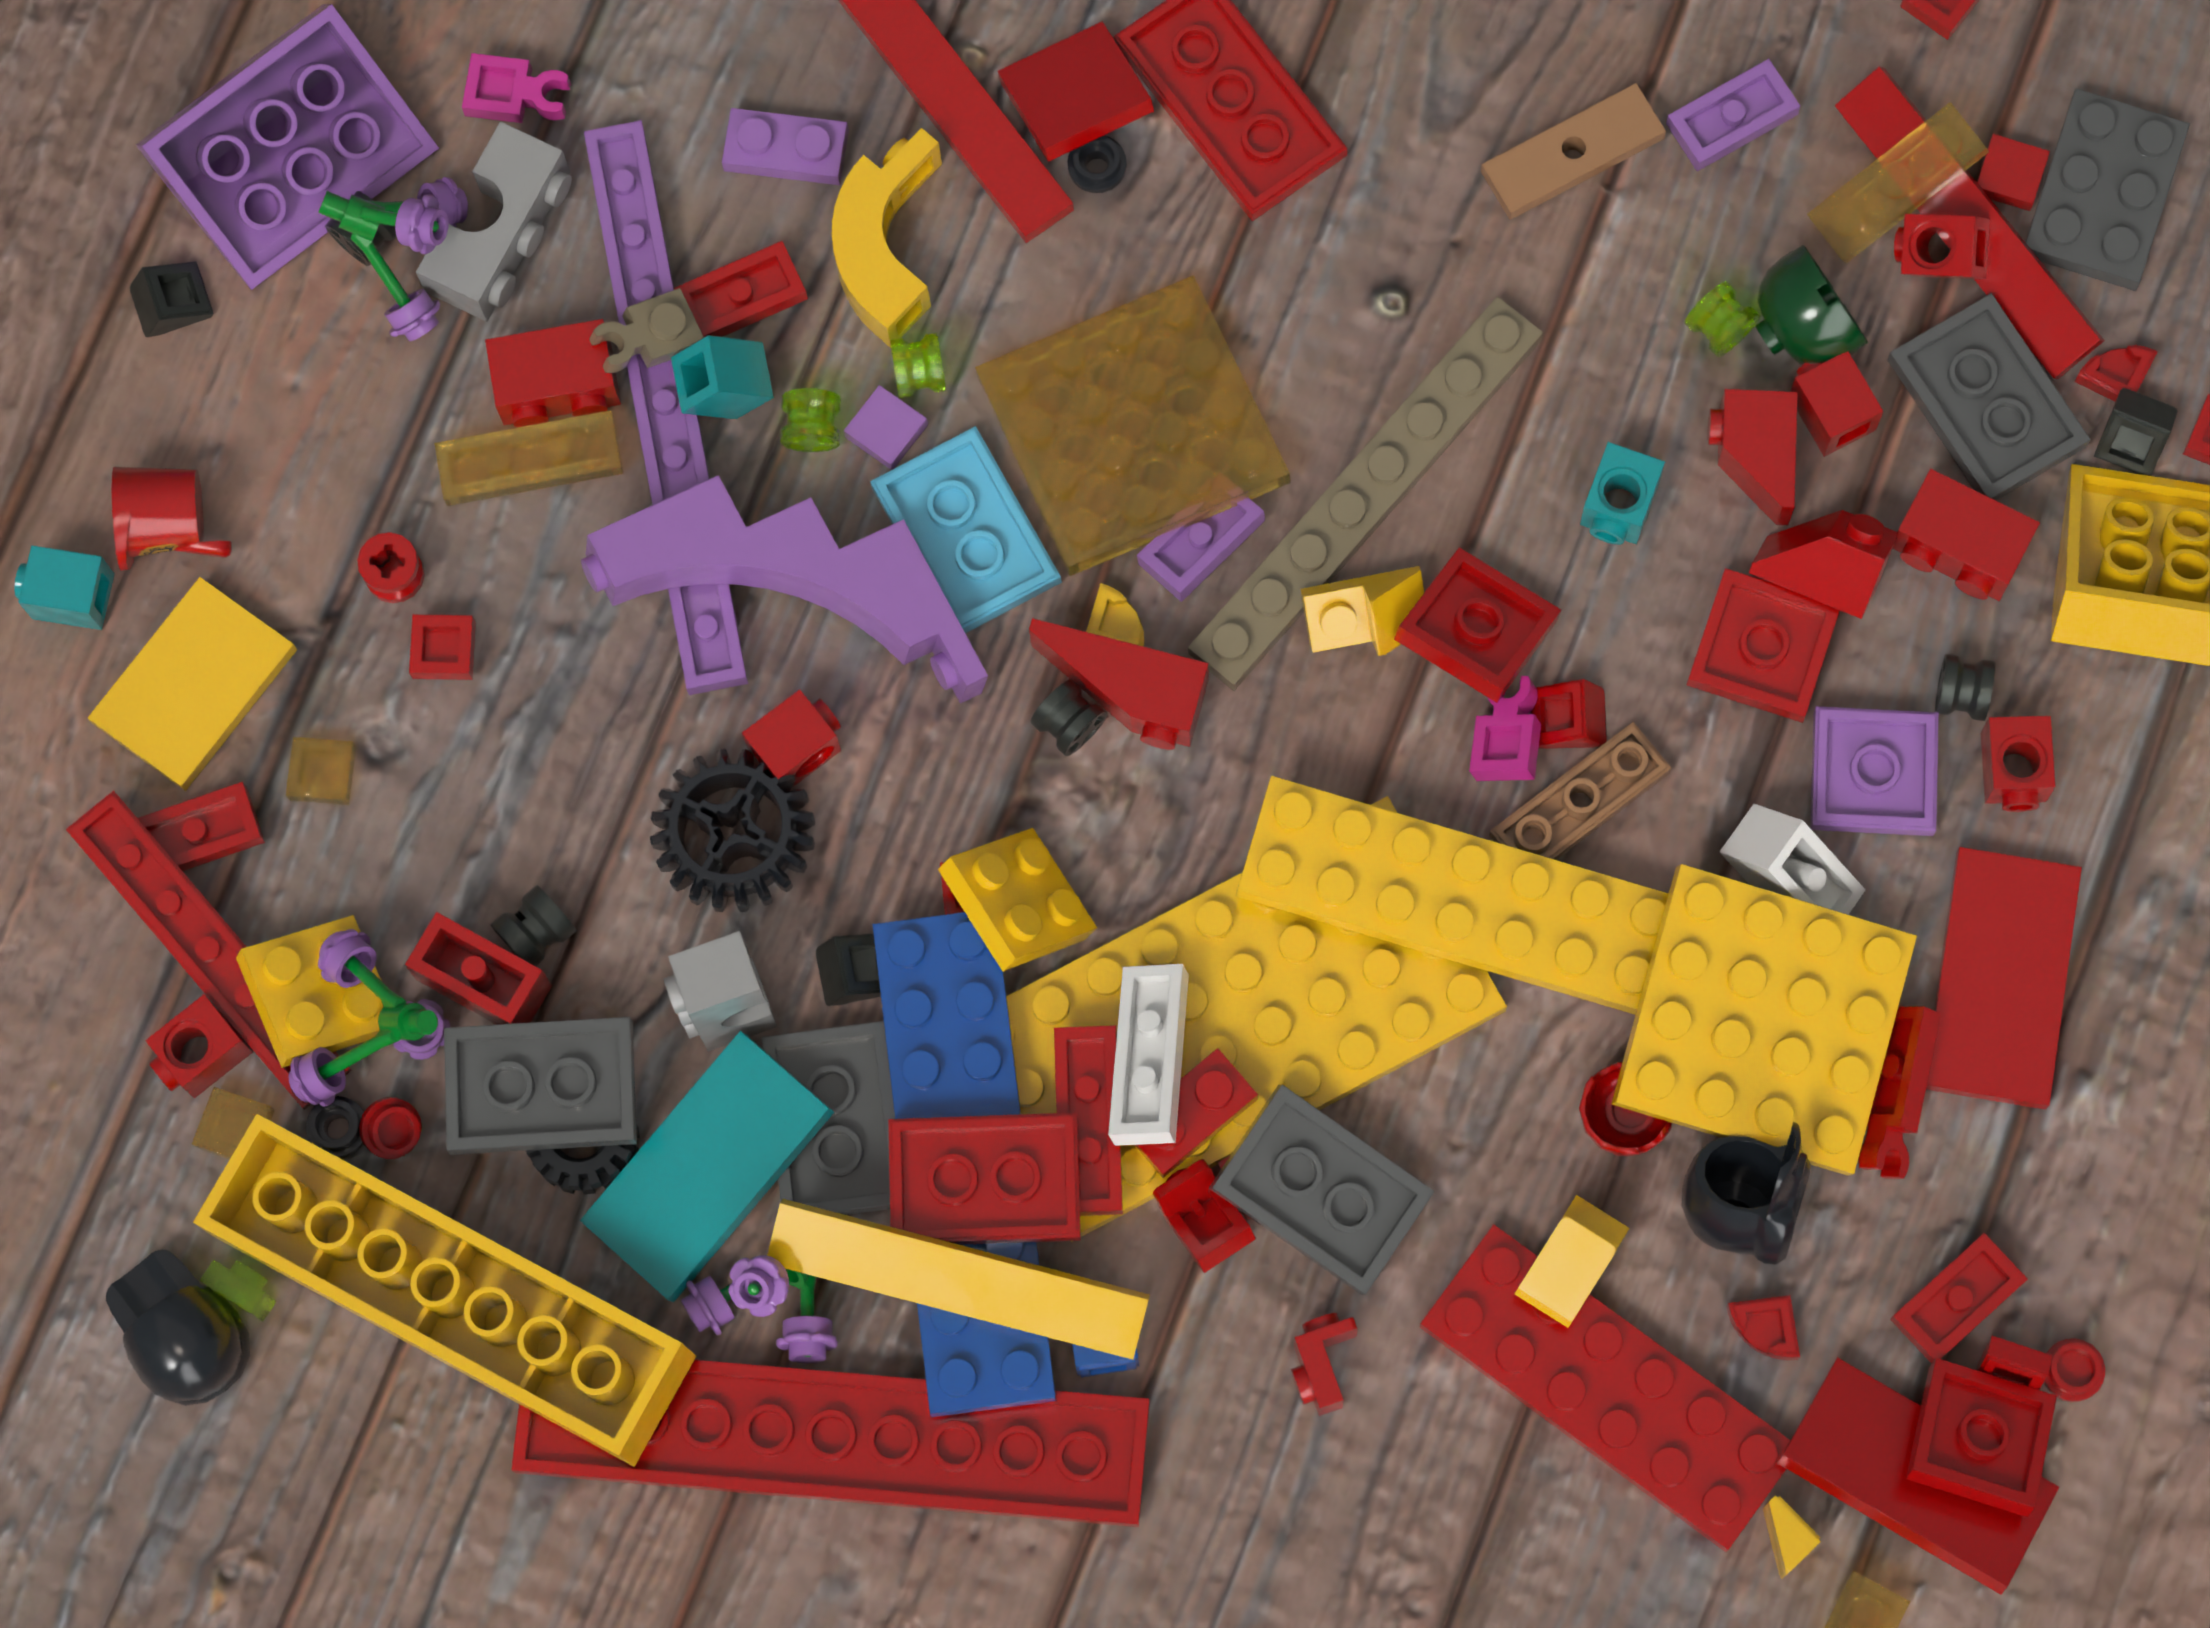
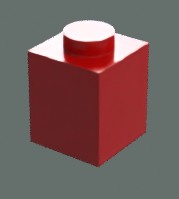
M1848 351L1824 363H1804L1796 371L1798 376L1794 378L1790 392H1798L1797 412L1824 457L1877 430L1884 411Z

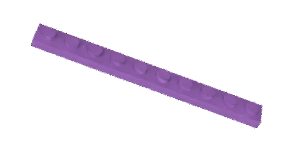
M642 120L584 131L618 321L626 326L622 315L626 307L674 290ZM637 354L632 356L627 369L652 505L709 480L710 476L698 415L681 413L671 360L647 369L641 355ZM701 584L669 588L668 592L688 694L694 695L748 684L730 584Z

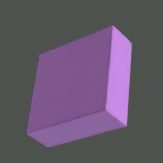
M879 385L843 432L846 439L890 470H893L926 429L928 421L922 414Z

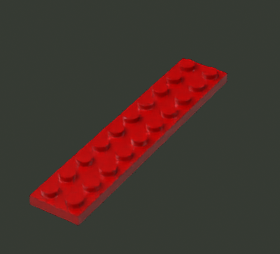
M694 1360L635 1467L519 1404L511 1470L519 1474L1139 1527L1150 1399L1055 1391L1056 1401L931 1417L926 1379Z

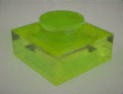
M213 1260L200 1279L206 1286L262 1322L277 1302L262 1290L268 1279L238 1260L235 1261L231 1269Z

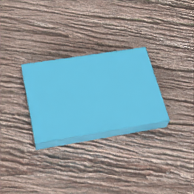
M976 426L870 481L871 487L890 522L894 524L904 519L965 633L1062 583L1059 572Z

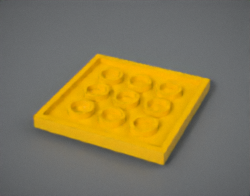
M1678 865L1675 868L1611 1104L1721 1138L1728 1136L1750 1137L1775 1147L1787 1145L1794 1121L1800 1127L1802 1151L1807 1154L1811 1165L1847 1176L1853 1175L1917 936L1687 865Z

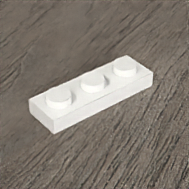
M1183 964L1123 967L1108 1133L1115 1146L1176 1143L1189 974Z

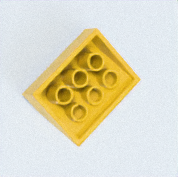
M2071 464L2053 595L2051 641L2210 666V485Z

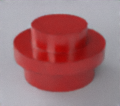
M385 1097L373 1102L363 1113L359 1126L360 1137L364 1146L372 1154L383 1159H397L407 1155L417 1145L422 1131V1123L417 1110L407 1101L397 1097Z
M2076 1338L2064 1339L2055 1343L2046 1352L2053 1355L2049 1374L2044 1381V1385L2051 1394L2057 1395L2058 1399L2066 1402H2081L2089 1399L2099 1391L2105 1379V1363L2100 1352L2092 1344Z

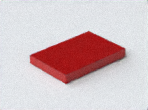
M1077 1112L888 1119L890 1227L959 1245L1081 1240Z

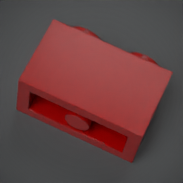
M603 319L485 339L495 407L504 425L513 424L514 427L522 429L535 428L546 424L550 417L572 414L577 418H591L607 412V407L621 405L616 373H605L602 367L606 358L613 355L611 341H603L600 344L592 345L589 340L594 329L600 324L605 323Z
M1930 468L1898 529L1899 534L1893 549L1901 553L1900 558L1906 564L1923 572L1936 570L1955 579L1956 587L1969 596L1982 600L1991 597L2000 602L2040 522Z
M438 912L433 916L405 963V966L417 981L496 1025L530 1023L552 987L543 970Z

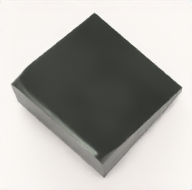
M197 261L142 267L130 284V293L145 337L159 336L209 319L214 314Z
M2126 388L2121 389L2094 457L2133 472L2151 476L2171 433L2178 412L2177 408Z
M874 934L834 936L817 947L816 959L826 1006L843 1005L881 997Z

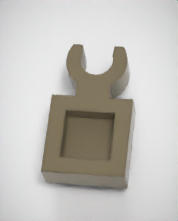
M679 288L626 307L622 315L626 326L618 322L602 323L594 329L589 340L592 345L600 344L603 341H611L618 346L620 353L607 357L602 366L605 373H616L623 370L634 355L640 354L648 369L670 361L672 356L704 337Z

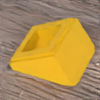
M1775 1495L1762 1509L1780 1578L1783 1579L1821 1542L1819 1540L1821 1537L1781 1496L1777 1497Z

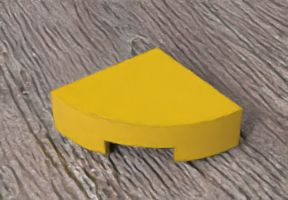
M1100 583L1086 632L1145 647L1143 626L1133 606L1122 593Z

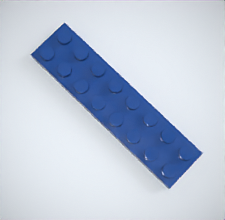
M966 913L872 924L895 1119L1021 1114L1004 972L997 964ZM1037 1242L962 1245L1040 1266ZM917 1303L931 1417L1056 1401L1048 1337Z

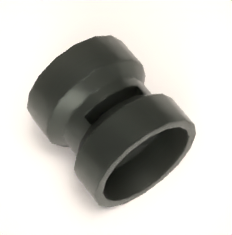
M538 885L534 886L523 896L522 906L518 908L517 913H503L490 924L516 956L534 966H537L544 960V948L547 945L550 946L554 942L563 943L577 931L566 915Z

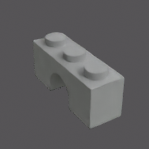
M501 121L472 171L480 192L503 204L500 217L489 228L477 232L463 231L449 224L445 240L440 245H436L432 252L425 254L416 270L419 281L427 294L486 322L496 306L502 308L509 300L516 283V276L513 274L524 256L531 257L537 250L544 232V226L541 225L551 206L557 208L562 204L572 182V176L569 175L570 169L562 150Z
M740 931L668 956L674 975L663 978L673 1009L678 1014L682 1026L685 1027L689 1039L700 1036L708 1052L728 1045L739 1031L751 1037L777 1027L753 959L750 957Z

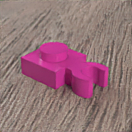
M471 53L462 110L467 117L523 123L525 108H533L545 119L562 120L565 119L566 115L563 103L547 101L545 96L553 89L570 90L571 82L569 76L559 70H548L542 72L537 77H532V66L529 60Z
M1521 676L1520 689L1515 696L1504 698V693L1498 703L1488 698L1494 707L1493 715L1476 716L1469 772L1476 781L1535 780L1541 723L1535 714L1528 713L1534 708L1538 695L1537 689L1529 676Z

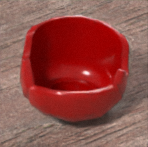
M1617 1062L1601 1069L1588 1079L1584 1087L1579 1112L1585 1133L1600 1149L1617 1156H1635L1646 1153L1660 1144L1671 1131L1672 1123L1611 1104L1623 1063Z

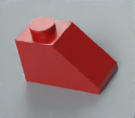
M1725 389L1719 409L1710 408L1708 445H1718V466L1776 525L1788 526L1795 508L1798 392Z
M1839 510L1768 535L1752 562L1749 573L1862 619L1876 592L1899 532L1884 527L1879 520L1865 514L1854 515L1847 511Z

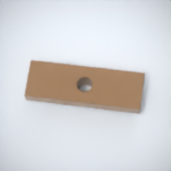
M1635 83L1481 164V173L1509 220H1512L1664 140L1666 130L1641 89ZM1576 150L1582 156L1577 159H1571L1565 156L1564 152Z
M1632 722L1491 829L1489 836L1494 842L1557 860L1670 774L1671 767L1636 724ZM1575 793H1584L1591 799L1592 803L1587 807H1577L1571 802L1570 796Z

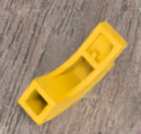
M922 128L910 140L902 138L890 148L883 159L882 165L884 167L882 169L863 154L845 178L835 203L832 218L833 252L846 298L861 321L890 348L931 307L928 286L902 265L891 253L887 245L888 229L897 211L942 165L939 142Z

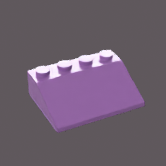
M332 4L321 5L135 144L170 191L251 290L328 233L325 225L331 218L318 213L326 191L346 199H350L351 194L354 195L356 191H360L373 199L439 149Z

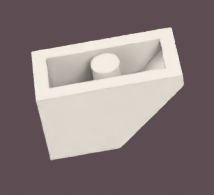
M1757 804L1752 805L1720 850L1721 855L1749 885L1849 915L1866 891L1803 820Z

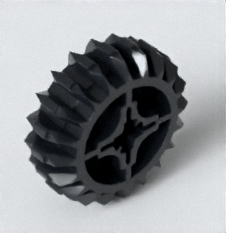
M720 749L716 754L718 766L708 768L705 759L702 756H696L693 762L698 773L697 775L690 778L681 769L676 770L673 774L676 783L681 788L679 792L671 789H661L658 794L659 798L671 810H657L651 813L652 823L666 830L656 832L650 836V843L653 849L666 851L656 860L660 871L671 872L676 870L670 879V884L675 891L683 890L692 884L689 898L693 904L700 905L709 893L712 892L714 911L723 912L727 906L728 897H735L738 910L740 912H747L750 906L748 895L757 893L762 904L767 906L773 902L768 886L775 882L785 892L792 889V882L784 872L787 868L797 873L805 872L807 869L806 861L794 851L806 852L814 849V838L800 831L814 826L815 817L812 812L800 810L809 802L806 791L804 789L790 791L796 781L794 775L789 774L777 779V777H773L764 761H761L757 768L754 769L753 754L751 750L743 749L739 754L737 764H731L727 750ZM745 788V790L738 789L735 796L724 804H713L704 800L709 795L720 790ZM763 795L769 798L781 812L782 829L778 843L769 839L766 831L755 825L757 817L761 812L758 804ZM689 819L698 823L700 830L710 835L705 849L708 857L702 867L691 859L685 849V829ZM738 821H741L746 835L740 836L733 833L726 841L720 827L725 825L733 828ZM750 856L763 861L758 866L745 872L721 874V871L727 872L730 866L741 857Z

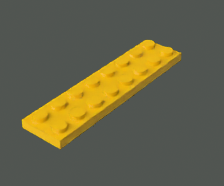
M1271 776L1235 896L1636 1015L1669 893Z

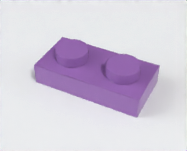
M1767 59L1669 114L1666 125L1696 171H1699L1797 116L1800 105L1770 59Z
M731 108L722 158L723 169L726 172L840 185L849 133L848 124L844 121Z
M1220 474L1137 554L1138 565L1182 602L1265 521L1264 511Z

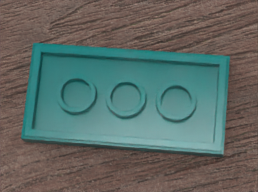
M739 1031L580 1221L662 1296L671 1302H675L687 1288L686 1283L690 1280L692 1281L834 1114V1111L747 1034Z

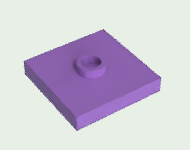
M1816 706L1813 712L1810 829L1934 836L1937 814L1939 712Z

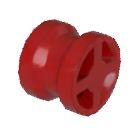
M391 532L380 533L368 539L361 547L357 559L358 571L371 593L379 600L392 604L405 602L415 596L422 587L425 577L424 565L411 542L402 535ZM389 556H391L390 562L386 563L384 567H377L378 565H382L383 562L389 559Z

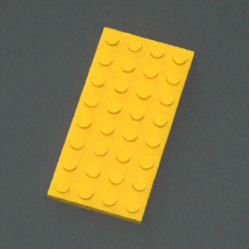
M1388 796L1371 804L1372 806L1397 813ZM1240 873L1006 996L1021 1114L1056 1113L1054 1028L1116 1025V1029H1118L1123 967L1183 964L1189 974L1181 1078L1218 1048L1258 1094L1257 1101L1164 1178L1160 1176L1135 1145H1121L1123 1214L1080 1216L1082 1237L1154 1199L1153 1191L1165 1183L1174 1172L1188 1168L1200 1159H1204L1212 1168L1218 1165L1219 1161L1230 1156L1278 1085H1284L1320 1111L1506 1012L1507 1006L1488 972L1237 897L1235 895L1242 875Z

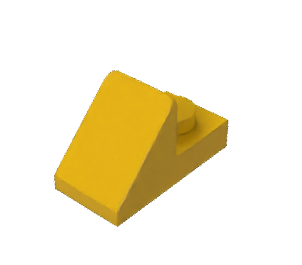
M1415 566L1300 589L1312 653L1372 641L1377 655L1381 656L1386 655L1401 645L1394 640L1398 627L1424 594L1420 567Z
M1576 1195L1518 1287L1515 1295L1568 1328L1630 1228Z

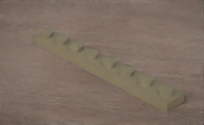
M1497 296L1188 646V654L1195 660L1209 663V671L1235 691L1304 612L1300 589L1331 582L1542 341L1543 332Z

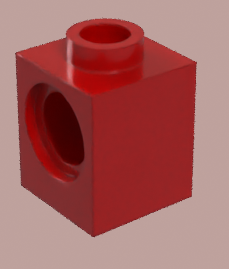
M1905 214L1904 227H1898L1894 239V257L1897 263H1901V274L1915 277L1986 279L1990 219L1977 216ZM1944 230L1951 239V250L1944 260L1935 263L1929 255L1928 244L1935 233Z
M800 689L742 732L747 749L751 750L758 763L764 761L773 777H777V779L789 774L794 775L796 781L793 787L841 752L839 741L835 734L841 728L839 721L822 699L819 698L811 704Z
M2051 716L1989 717L1980 733L1985 804L2002 803V809L2009 812H2025L2039 808V802H2047L2056 787ZM2011 754L2025 757L2032 766L2033 775L2020 778L2010 774L2004 766L2003 757Z
M205 994L145 1040L157 1055V1057L149 1062L157 1076L171 1092L181 1085L194 1099L253 1053ZM196 1037L207 1038L208 1048L204 1057L192 1064L182 1063L181 1052L184 1045Z

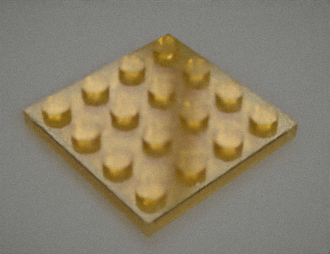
M1194 275L975 367L980 385L1069 576L1148 544L1155 537L1183 525L1184 528L1235 507L1237 502L1244 499H1254L1291 483L1290 472Z

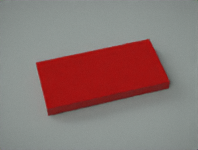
M1166 0L1113 36L1131 67L1252 222L1347 156L1348 148L1231 0Z
M1964 847L1958 848L1934 1011L1940 1013L1941 1016L1926 1090L2044 1110L2050 1106L2082 867Z
M1837 1357L1777 1464L2002 1595L2009 1586L2060 1487L2041 1477L2036 1508L2029 1517H2025L1906 1479L1921 1406Z

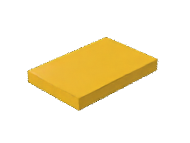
M199 577L91 712L88 719L93 725L186 792L291 659L297 648L292 642Z

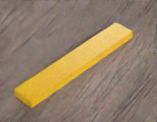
M782 1199L779 1204L767 1256L778 1260L785 1269L1132 1360L1134 1359L1150 1294Z

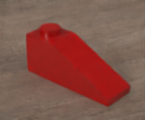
M1032 618L1029 627L1031 646L1069 679H1073L1084 692L1133 733L1141 734L1140 740L1143 743L1165 750L1175 749L1176 744L1191 747L1209 682V663Z

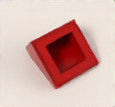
M1586 679L1536 687L1538 697L1534 708L1531 710V714H1535L1541 723L1538 749L1600 747L1607 742L1605 693L1601 686Z

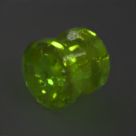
M1725 281L1713 288L1695 305L1686 317L1684 324L1692 332H1702L1709 340V349L1717 357H1721L1731 351L1751 332L1760 320L1761 315L1753 307L1743 306L1736 299V290Z
M938 333L926 334L921 341L908 343L903 338L890 340L899 398L912 396L916 389L929 388L934 393L947 391Z
M817 388L793 389L782 395L781 408L787 415V424L780 432L782 446L801 452H825L840 446V431L834 426L835 416L841 411L840 395Z

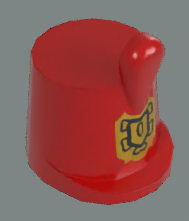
M113 467L111 484L112 516L116 556L120 571L131 569L135 556L161 552L180 551L226 558L231 555V541L203 542V502L197 469Z

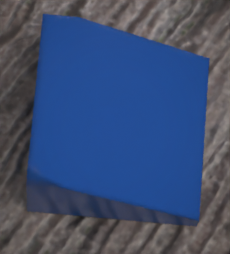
M1072 1344L1077 1375H1081V1378L1136 1370L1139 1366L1137 1348L1132 1360Z

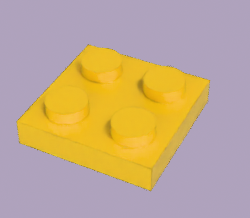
M1034 828L953 855L938 868L939 873L1002 971L1082 942L1097 929L1081 900L1066 880Z
M354 915L243 948L236 957L281 1068L290 1066L293 1058L304 1056L316 1048L322 1047L334 1052L365 1042L376 1036L380 1030L378 1017L383 1008L382 1000L363 982L349 988L341 987L336 982H327L322 978V970L318 967L320 948L330 935L349 929H354L358 933L361 932ZM374 966L372 973H374L380 979L377 969Z

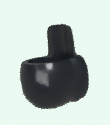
M1793 1121L1787 1145L1781 1147L1771 1146L1750 1137L1728 1136L1718 1138L1706 1144L1694 1156L1684 1178L1681 1206L1690 1228L1701 1241L1717 1250L1754 1255L1757 1260L1765 1264L1776 1265L1785 1260L1811 1170L1808 1156L1802 1151L1801 1132L1798 1123Z
M162 1249L152 1252L136 1267L110 1285L106 1292V1302L112 1315L124 1332L123 1344L128 1360L141 1381L155 1395L184 1406L206 1403L227 1391L242 1376L250 1357V1337L239 1313L226 1298L211 1288L200 1284L187 1267L170 1251Z

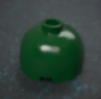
M1805 245L1800 246L1794 251L1792 250L1768 269L1759 285L1757 298L1764 320L1756 324L1755 327L1774 356L1785 349L1799 364L1824 363L1847 351L1852 355L1860 347L1868 343L1845 304L1842 303L1833 286Z

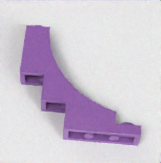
M718 475L587 535L586 557L581 559L583 571L596 593L604 590L612 606L641 595L669 588L701 584H734L770 589L796 596L824 607L852 622L880 642L903 665L933 652L934 656L930 658V663L939 684L944 690L952 688L960 704L982 694L988 674L904 519L839 549L811 497L746 527Z

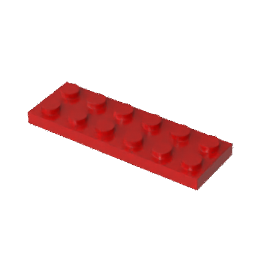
M1493 1224L1422 1320L1419 1327L1716 1546L1727 1552L1786 1471V1468L1777 1463L1789 1444L1790 1439L1589 1294L1568 1328L1516 1296L1515 1292L1538 1256Z

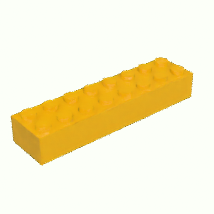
M259 1114L255 1115L193 1221L194 1224L220 1241L635 1467L696 1358V1355L680 1341Z

